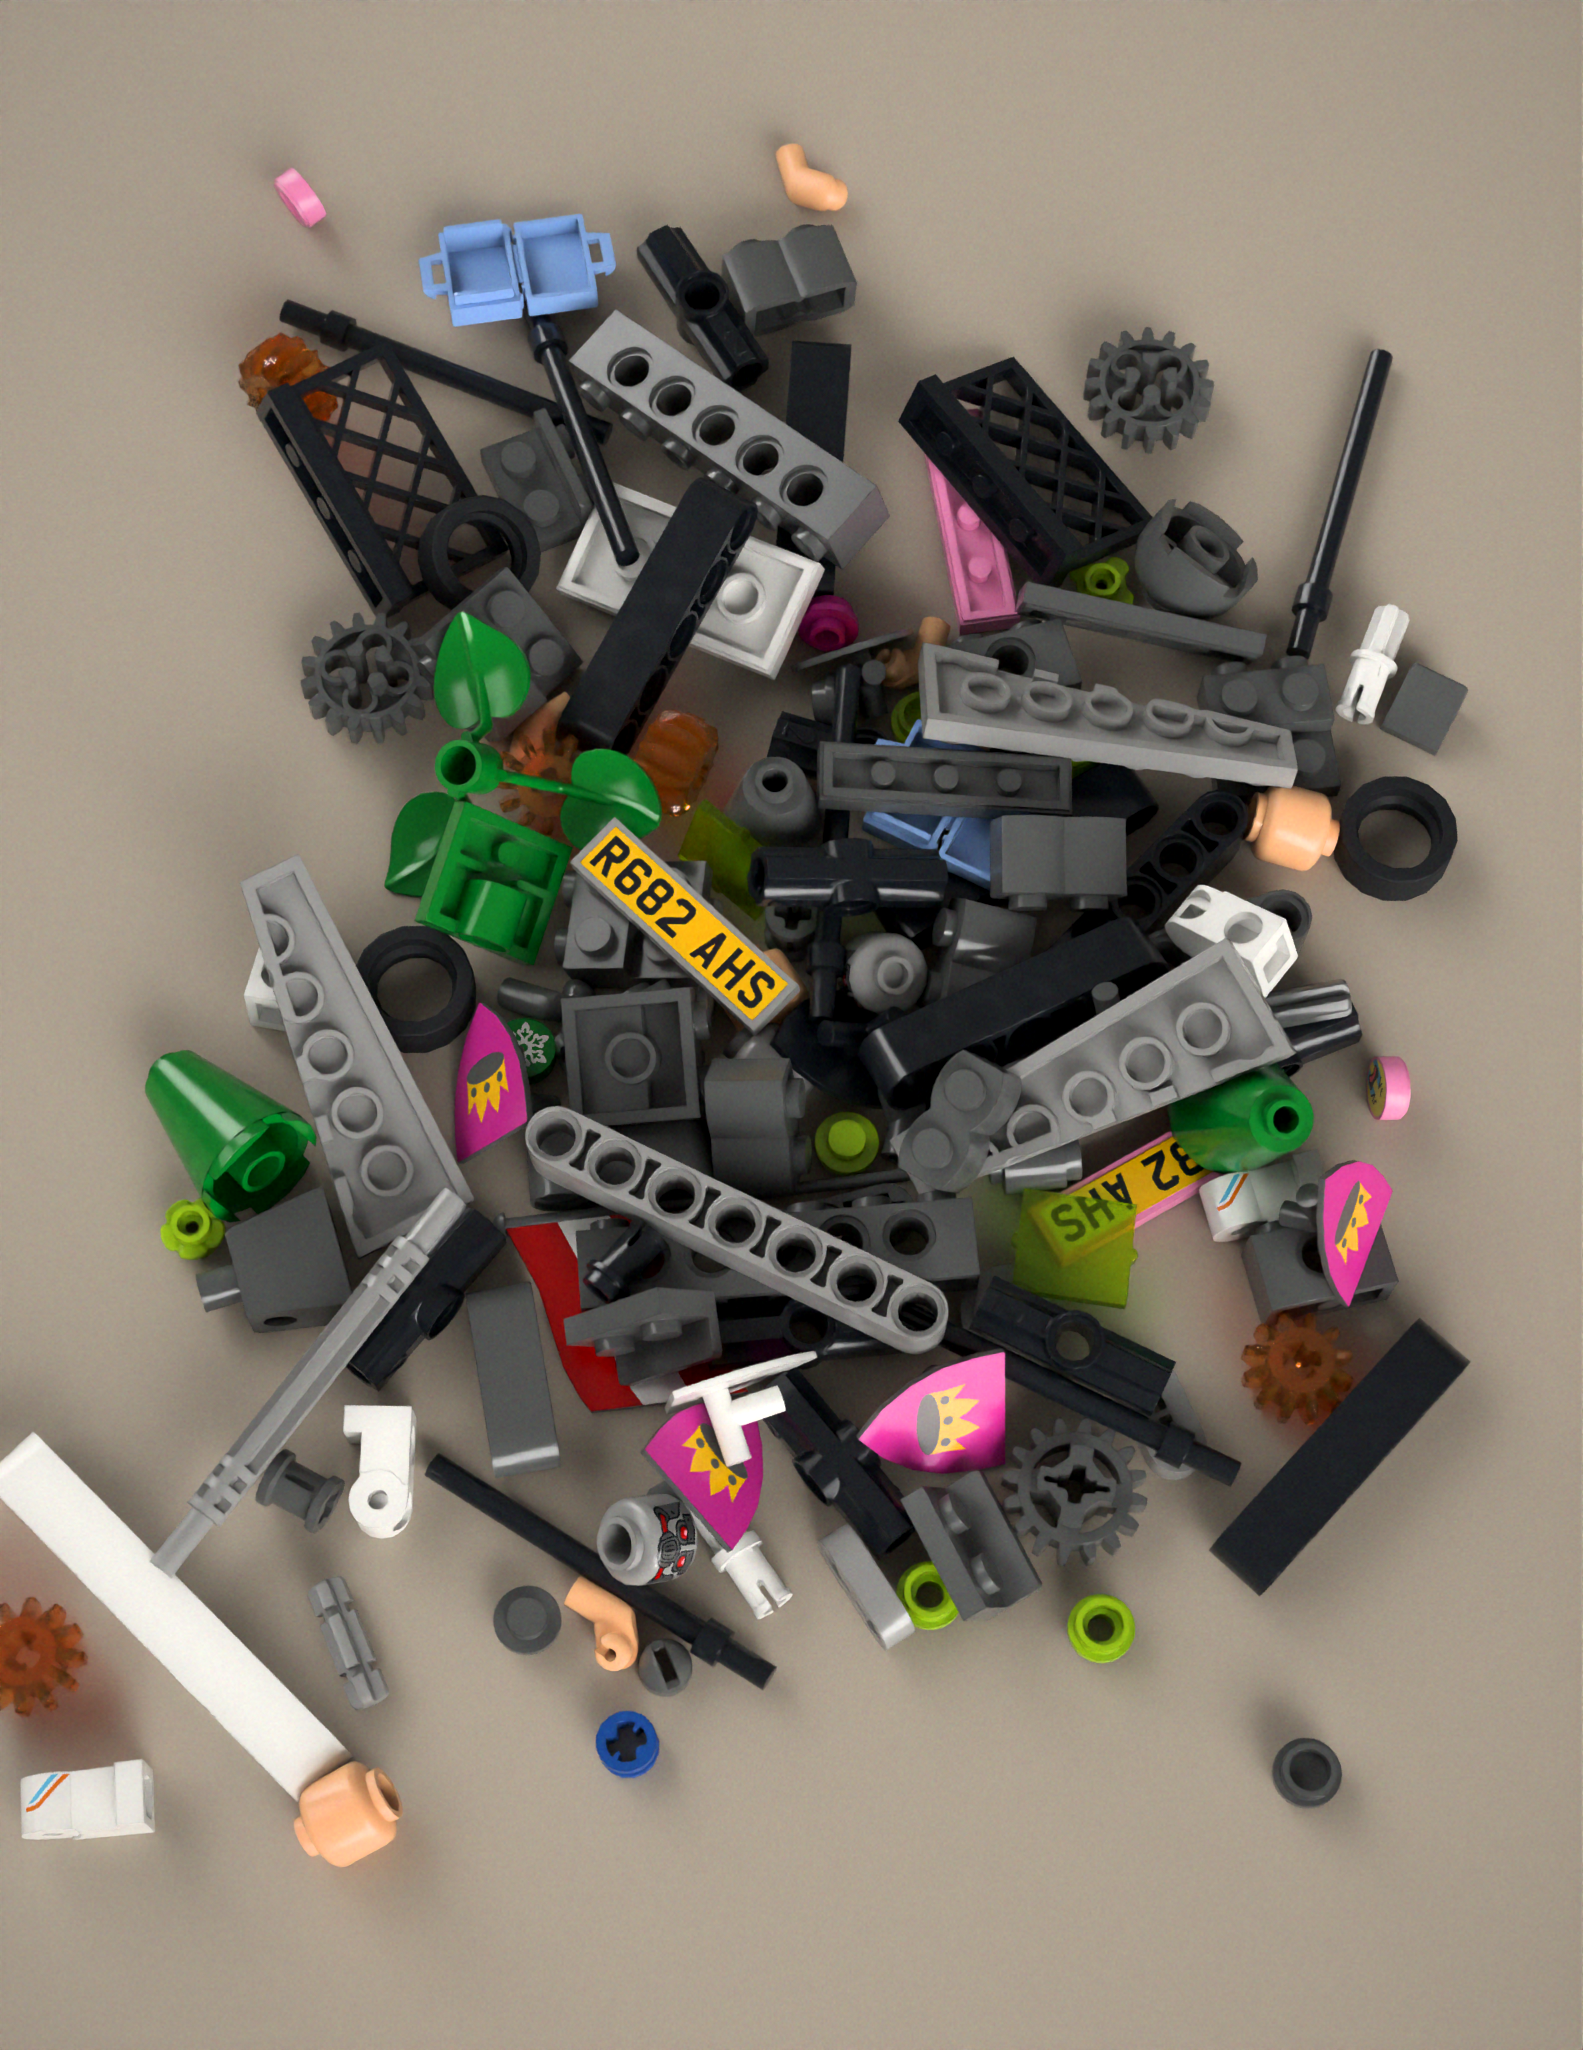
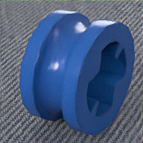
M620 1711L610 1715L600 1725L596 1735V1749L603 1765L612 1774L622 1778H636L647 1773L655 1765L659 1755V1739L652 1723L644 1715L634 1711ZM625 1727H633L632 1730L637 1738L642 1733L646 1735V1744L636 1748V1759L630 1762H622L623 1758L619 1751L613 1756L609 1753V1744L619 1741V1730Z

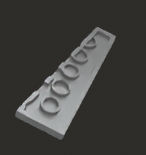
M922 642L917 664L922 737L924 739L939 740L951 745L968 744L997 748L1010 753L1027 752L1070 758L1071 761L1075 762L1085 760L1122 765L1134 770L1151 769L1180 773L1193 778L1209 777L1245 782L1258 787L1268 785L1291 789L1298 772L1291 730L1209 710H1197L1184 704L1159 698L1151 700L1146 706L1130 702L1125 696L1117 693L1118 688L1095 683L1093 691H1082L1058 685L1059 674L1035 669L1033 677L1028 678L997 670L999 664L997 659Z
M297 854L241 881L240 885L350 1239L358 1259L391 1244L398 1235L405 1237L444 1187L459 1196L465 1205L474 1202L475 1198L300 855Z
M1228 938L1221 940L1008 1068L1009 1072L1020 1077L1022 1080L1019 1101L1008 1121L997 1132L990 1135L988 1155L976 1179L1296 1054L1297 1052L1232 941ZM909 1129L890 1139L898 1157L901 1144ZM908 1173L919 1195L937 1190Z

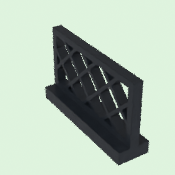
M388 341L377 344L292 386L287 382L268 391L256 414L375 617L379 613H385L386 618H389L399 613L404 606L431 593L423 583V580L412 585L399 563L403 546L419 550L420 537L407 534L413 507L438 514L447 506L461 499L478 495ZM377 362L380 363L392 383L388 400L355 389L361 370ZM349 376L347 386L336 383ZM317 391L342 398L343 403L337 425L314 418L303 398ZM398 395L404 405L396 403ZM351 402L384 412L378 439L345 428ZM392 416L416 424L422 434L418 452L386 442ZM324 435L333 437L331 446ZM341 440L374 451L367 478L344 470L337 458ZM428 448H430L435 458L427 455ZM383 454L415 465L408 491L376 481ZM423 468L446 475L453 487L449 505L417 494ZM355 487L364 490L362 499ZM372 493L405 504L398 530L375 523L368 511ZM483 521L464 522L477 528L487 547L474 554H469L447 546L448 560L456 562L450 568L457 579L507 553L509 548L498 529ZM386 540L395 543L393 552Z
M1014 356L944 383L936 374L919 380L898 420L1034 583L1055 588L1060 587L1069 572L1136 544L1140 534L1153 518ZM1007 380L1019 394L1021 401L994 393L993 385ZM958 400L980 406L979 418L970 415ZM991 410L1019 419L1018 430L990 422ZM1030 423L1049 429L1056 437L1057 443L1030 435ZM994 442L1015 448V460L1007 458ZM1027 452L1055 461L1054 473L1026 464ZM1066 466L1085 471L1093 480V486L1066 477ZM1030 484L1052 491L1051 503L1044 501ZM1064 495L1092 504L1091 516L1064 508ZM1103 508L1121 513L1131 526L1123 527L1103 520ZM1068 528L1089 534V543L1082 546Z

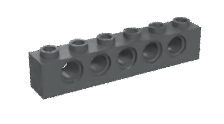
M616 309L569 360L581 382L577 387L578 392L592 407L600 412H604L607 407L616 412L624 427L638 439L646 441L649 436L662 444L661 449L665 455L681 469L688 471L693 466L704 474L703 477L757 504L758 514L756 520L769 530L774 531L778 526L792 535L791 539L794 544L814 561L818 562L824 557L843 570L890 517L877 485ZM729 439L727 442L718 445L723 440ZM774 468L769 473L765 475H760L765 470ZM819 498L816 502L803 506L807 501Z
M936 1190L918 1195L917 1202L891 1204V1198L867 1196L852 1201V1207L826 1209L824 1203L816 1201L799 1202L786 1208V1214L834 1237L848 1236L853 1238L860 1245L861 1250L932 1283L942 1292L977 1290L980 1267L972 1197L957 1198L956 1193ZM619 1218L597 1220L590 1224V1230L575 1231L582 1313L606 1305L583 1283V1278L589 1272L586 1264L591 1259L599 1261L629 1227L628 1220ZM730 1218L718 1228L719 1236L731 1243L743 1242L754 1232L752 1224L742 1218ZM912 1230L924 1238L927 1246L920 1253L907 1256L898 1253L892 1247L890 1240L900 1231ZM661 1234L659 1235L666 1243L665 1250L658 1254L664 1261L662 1269L653 1277L637 1278L629 1287L631 1296L656 1287L714 1291L716 1310L787 1304L793 1299L727 1266L714 1273L701 1271L693 1263L698 1252ZM799 1246L792 1247L796 1253L795 1257L790 1263L781 1267L794 1273L808 1269L815 1260L812 1253ZM859 1275L843 1279L837 1288L844 1298L872 1296L875 1292L872 1282Z

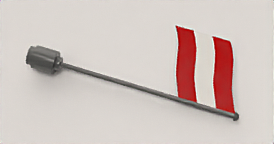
M1079 1139L988 1174L990 1184L1002 1183L1005 1195L1066 1188L1067 1181L1082 1179ZM898 1169L799 1182L795 1195L912 1180L905 1170ZM690 1195L659 1199L658 1205L665 1212L689 1209L694 1202V1198ZM749 1195V1196H751V1197H753V1198H755V1199H757V1200H762V1199H770V1198H778V1197H786V1196H794V1195ZM603 1206L505 1218V1213L502 1212L494 1218L493 1225L506 1238L507 1233L509 1234L539 1290L563 1368L578 1396L591 1413L663 1405L667 1403L672 1391L733 1371V1369L709 1371V1365L706 1362L638 1385L622 1386L618 1380L615 1356L600 1357L596 1356L595 1347L567 1345L563 1319L582 1313L575 1231L590 1230L592 1222L602 1219H625L629 1221V1224L632 1220ZM657 1255L638 1278L655 1276L662 1269L664 1261ZM746 1388L730 1393L731 1396L749 1394Z

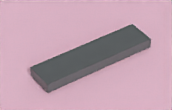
M1028 581L1019 590L1015 612H1018V615L1044 621L1061 618L1063 625L1229 662H1242L1247 666L1263 656L1267 634Z
M820 741L817 751V808L996 819L1005 815L1071 817L1072 761L1070 758L1037 754Z

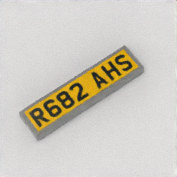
M615 817L570 861L572 868L754 1036L758 1035L800 992L799 985Z

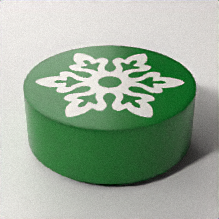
M518 1018L507 1022L516 1036L518 1044L524 1047L529 1085L542 1081L551 1073L556 1063L553 1034L543 1023L534 1019Z

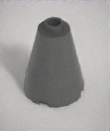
M767 757L755 762L743 776L714 825L711 837L714 866L724 884L743 899L755 902L754 898L749 896L747 874L750 869L751 853L758 847L817 848L823 843L824 809L817 808V796L797 764L782 757Z

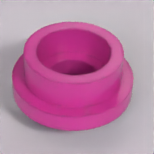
M834 595L818 596L811 600L798 628V633L805 643L822 651H835L851 645L856 640L859 632V620L854 613L853 607L845 599Z

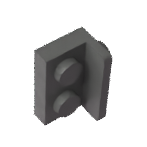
M545 408L533 412L535 429L480 449L481 462L498 497L505 499L525 514L536 530L541 553L578 539L595 504L584 474L578 475L571 462V459L575 458V450L565 426L560 424L554 427Z
M656 1287L563 1319L567 1345L595 1347V1354L600 1357L615 1356L618 1380L622 1386L638 1385L719 1359L722 1356L714 1291Z
M972 1471L945 1488L922 1486L900 1499L963 1621L989 1620L1041 1590L1042 1582L982 1471Z

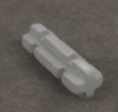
M340 1576L325 1579L315 1584L309 1590V1600L316 1617L323 1616L325 1619V1623L321 1624L320 1628L339 1676L343 1677L346 1675L349 1682L343 1684L350 1705L355 1710L372 1707L388 1696V1686L381 1669L373 1670L371 1665L377 1659L358 1610L353 1609L350 1611L348 1604L354 1602L346 1580Z

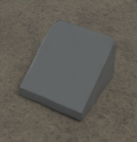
M1413 663L1380 730L1436 756L1464 702L1468 688L1421 664Z

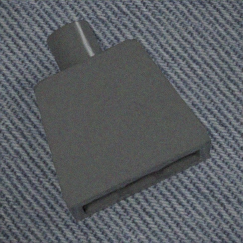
M323 1186L307 1191L230 1227L225 1232L233 1264L195 1275L206 1312L243 1302L248 1321L253 1331L257 1333L326 1326L353 1293L332 1212Z

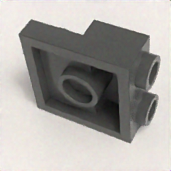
M508 567L497 570L410 646L421 659L417 662L419 671L433 687L439 650L443 638L458 612H466L475 616L487 625L512 638L521 647L530 666L531 680L528 694L523 705L514 715L507 718L492 717V731L485 736L488 742L504 740L547 701L545 696L584 663ZM479 724L467 730L469 732H472L475 728L479 726Z
M1288 656L1275 661L1271 665V669L1248 671L1246 664L1242 662H1227L1214 667L1211 670V675L1202 677L1197 695L1199 710H1209L1291 730L1298 765V772L1293 786L1319 792L1327 797L1338 795L1341 781L1331 734L1335 718L1324 664L1308 665L1305 657ZM1211 778L1213 791H1229L1238 796L1245 805H1249L1256 792L1264 794L1269 787L1268 785L1258 787L1245 782Z
M663 861L709 903L713 870L706 861ZM575 870L566 871L563 878L562 891L566 906L571 908L568 928H559L557 930L554 952L557 963L563 966V970L571 979L581 980L593 988H631L644 982L653 985L663 979H667L671 988L699 987L698 983Z
M684 987L560 999L570 1110L604 1126L707 1118L704 1080L710 1065L703 1066L701 1040L712 1038V1018L709 1001H697L696 989Z

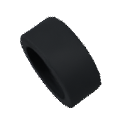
M486 495L461 499L432 517L420 537L417 560L423 583L435 600L451 611L474 591L459 582L450 568L447 556L448 540L453 531L464 522L483 521L499 530L508 544L511 556L510 570L528 593L539 575L541 549L536 530L525 514L505 499Z
M1383 776L1363 784L1347 800L1339 820L1340 831L1334 848V859L1344 878L1361 893L1382 901L1410 900L1427 893L1443 877L1458 841L1456 818L1446 799L1428 784L1407 776ZM1378 810H1397L1413 816L1426 828L1431 838V849L1428 857L1420 865L1412 868H1392L1377 862L1364 851L1359 841L1358 830L1362 821L1370 813Z
M401 926L379 935L363 950L356 964L400 1052H431L449 1045L467 1028L476 1008L474 973L465 950L448 934L428 926ZM410 958H427L440 963L448 971L452 980V996L448 1005L437 1015L422 1021H401L391 1017L382 1009L377 997L378 983L381 976L394 964Z

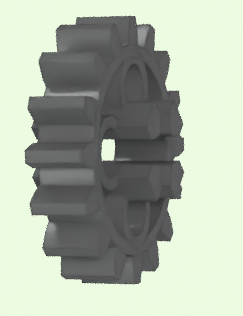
M1145 327L1142 339L1134 340L1132 335L1125 330L1120 334L1118 348L1106 341L1101 344L1099 359L1091 358L1088 364L1083 400L1090 401L1087 414L1089 421L1104 419L1101 435L1104 438L1118 432L1123 435L1121 448L1127 450L1134 440L1142 441L1145 453L1152 454L1155 441L1162 440L1171 451L1176 449L1179 433L1189 439H1193L1196 436L1198 423L1206 422L1209 414L1214 381L1206 379L1209 369L1207 360L1192 361L1196 347L1192 342L1179 349L1174 346V332L1169 331L1163 340L1160 341L1154 339L1151 327ZM1125 369V374L1119 370ZM1165 370L1162 374L1160 388L1154 385L1158 372ZM1138 392L1142 395L1141 404L1138 409L1131 411L1135 405ZM1171 407L1176 408L1177 411L1171 412Z
M354 613L353 627L344 629L341 624L334 620L330 623L333 637L329 641L318 636H314L311 640L317 657L306 656L302 658L301 663L304 675L307 677L300 680L304 698L310 699L308 704L314 720L326 717L325 722L329 734L334 736L346 727L349 731L351 743L358 744L364 732H372L376 743L381 744L384 743V730L393 727L401 736L407 734L405 718L408 715L415 719H424L426 714L421 700L434 699V687L423 677L417 667V662L421 659L410 646L421 637L411 639L409 623L402 621L392 630L388 628L385 613H379L373 625H365L362 615ZM378 647L375 650L378 672L370 674L366 653L371 648ZM342 668L339 670L340 677L330 676L333 670ZM397 679L408 681L405 686L395 688L398 686ZM368 683L372 702L367 708L357 710L363 703L359 684Z

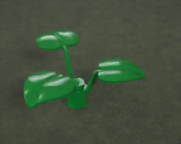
M458 612L443 638L435 668L434 697L440 715L451 727L469 729L478 724L479 726L472 732L464 731L461 734V740H453L446 743L436 756L435 773L439 782L447 788V793L432 791L418 794L404 805L395 821L391 836L390 863L384 887L389 891L403 895L423 897L454 802L467 801L472 803L467 793L487 794L494 790L500 782L567 795L568 797L561 807L560 822L566 837L580 851L614 817L639 840L657 829L662 819L660 797L651 777L635 760L618 751L594 749L580 754L572 766L571 784L504 770L503 761L498 751L492 746L480 743L479 741L492 731V717L507 718L514 715L521 708L530 688V666L523 650L512 638L466 612Z

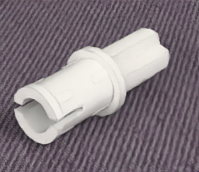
M1387 604L1386 606H1378L1375 609L1360 649L1353 651L1349 661L1353 668L1342 697L1335 708L1336 712L1348 721H1353L1357 710L1361 712L1358 724L1372 723L1387 679L1395 677L1398 667L1394 660L1409 623L1408 613L1400 610L1398 606Z

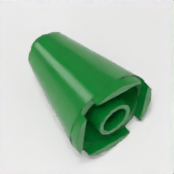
M190 1050L167 1053L158 1058L151 1066L145 1084V1094L204 1205L217 1219L229 1223L241 1221L234 1213L241 1212L250 1207L257 1215L267 1211L289 1194L304 1176L310 1165V1162L304 1156L308 1141L316 1147L317 1137L311 1125L301 1115Z
M1277 1063L1170 1103L1167 1110L1172 1136L1179 1147L1183 1148L1195 1163L1206 1170L1221 1174L1256 1170L1295 1150L1309 1137L1314 1120L1309 1100Z

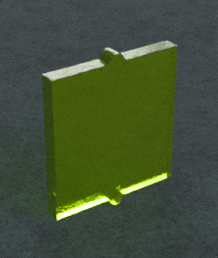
M705 798L697 806L677 857L682 861H706L713 870L711 887L715 892L722 893L754 921L763 914L766 906H756L754 898L749 896L747 880L751 853L758 847L763 846L751 837L748 829L745 827L740 828Z
M1024 1188L1018 1232L1013 1233L1010 1241L1011 1246L1016 1249L1012 1284L1043 1298L1125 1309L1128 1297L1130 1267L1136 1263L1138 1258L1137 1250L1133 1249L1137 1204Z

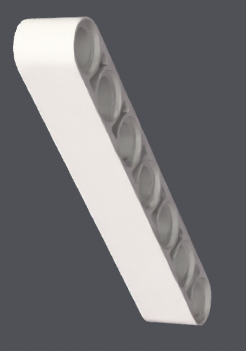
M32 1432L0 1462L1 1500L298 1804L301 1793L306 1787L344 1766L353 1757L337 1738L175 1574L170 1578L150 1562L155 1554L40 1437Z

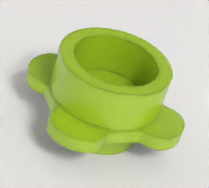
M1111 557L1107 562L1090 563L1069 572L1070 579L1076 583V592L1133 604L1134 596L1127 590L1125 579L1129 573V566L1123 559ZM1103 582L1107 585V588L1105 590L1098 589L1096 584Z

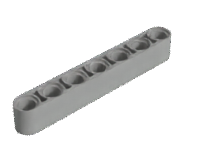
M560 1106L546 1107L535 1113L528 1122L525 1132L526 1145L534 1168L544 1178L630 1220L639 1219L645 1223V1227L648 1228L650 1226L657 1233L902 1352L913 1355L925 1354L935 1349L944 1338L949 1314L948 1303L942 1291L932 1283L570 1109ZM553 1133H566L575 1139L573 1147L563 1155L551 1156L540 1150L544 1139ZM612 1161H624L634 1167L633 1175L622 1184H608L599 1178L602 1168ZM674 1189L685 1190L694 1198L690 1208L678 1214L665 1212L658 1205L659 1199L663 1194ZM730 1218H742L752 1224L754 1232L743 1242L731 1243L719 1236L718 1228ZM799 1246L812 1253L815 1259L813 1264L802 1272L794 1273L785 1270L777 1261L778 1256L789 1247ZM859 1275L872 1282L875 1292L864 1301L853 1302L840 1294L837 1289L838 1285L849 1276ZM919 1304L926 1306L932 1311L936 1322L929 1329L916 1332L903 1326L898 1315L905 1307Z

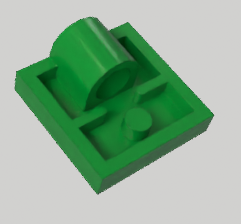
M467 801L454 802L414 921L520 965H534L573 847Z

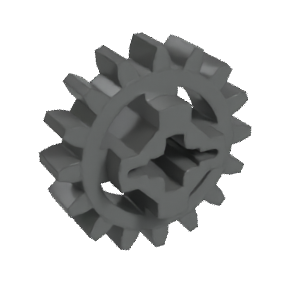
M1058 1418L1054 1421L1052 1436L1049 1438L1036 1427L1030 1431L1028 1442L1032 1449L1031 1452L1017 1446L1012 1450L1010 1460L1020 1471L1010 1470L1003 1473L1001 1486L1016 1491V1494L1005 1498L1002 1508L1005 1513L1020 1514L1021 1518H1019L1013 1528L1018 1537L1025 1536L1030 1532L1036 1537L1032 1549V1554L1038 1557L1048 1546L1057 1549V1564L1065 1566L1071 1551H1079L1081 1559L1086 1566L1093 1565L1095 1561L1097 1546L1101 1545L1111 1556L1118 1553L1121 1544L1116 1532L1129 1537L1134 1536L1139 1524L1128 1512L1139 1513L1144 1511L1148 1498L1134 1493L1133 1489L1143 1485L1147 1476L1145 1470H1129L1127 1467L1136 1452L1132 1445L1124 1447L1119 1451L1111 1446L1116 1431L1108 1428L1098 1438L1091 1435L1090 1419L1083 1418L1077 1432H1068L1067 1425L1063 1419ZM1068 1451L1067 1458L1053 1468L1041 1466L1040 1470L1035 1469L1047 1457L1059 1452ZM1093 1457L1097 1458L1108 1468L1114 1479L1103 1476L1093 1462ZM1068 1480L1080 1482V1493L1083 1494L1080 1503L1074 1504L1067 1501L1068 1492L1065 1490ZM1033 1504L1045 1507L1055 1521V1527L1042 1519ZM1107 1514L1113 1515L1101 1527L1089 1532L1080 1533L1082 1524L1094 1515L1107 1517Z

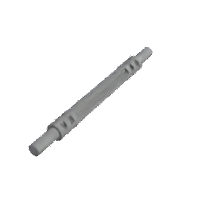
M444 1187L405 1237L398 1235L187 1502L192 1508L150 1560L153 1565L171 1578L212 1525L215 1524L220 1527L429 1261L426 1255L427 1251L465 1204L459 1196Z

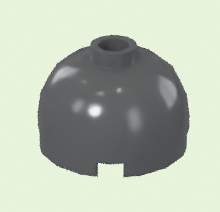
M1177 499L1168 500L1149 521L1137 540L1135 569L1141 586L1144 589V597L1155 610L1199 620H1208L1221 616L1234 607L1258 581L1257 564L1252 557L1245 565L1243 558L1237 552L1238 547L1244 541L1218 515L1202 505L1191 501L1183 509L1174 507Z

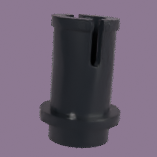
M635 1218L630 1222L626 1231L599 1261L591 1259L586 1264L589 1272L583 1278V1283L597 1298L606 1304L630 1297L631 1291L629 1287L654 1258L666 1248V1243L653 1228L649 1226L645 1232L642 1230L645 1227V1223Z

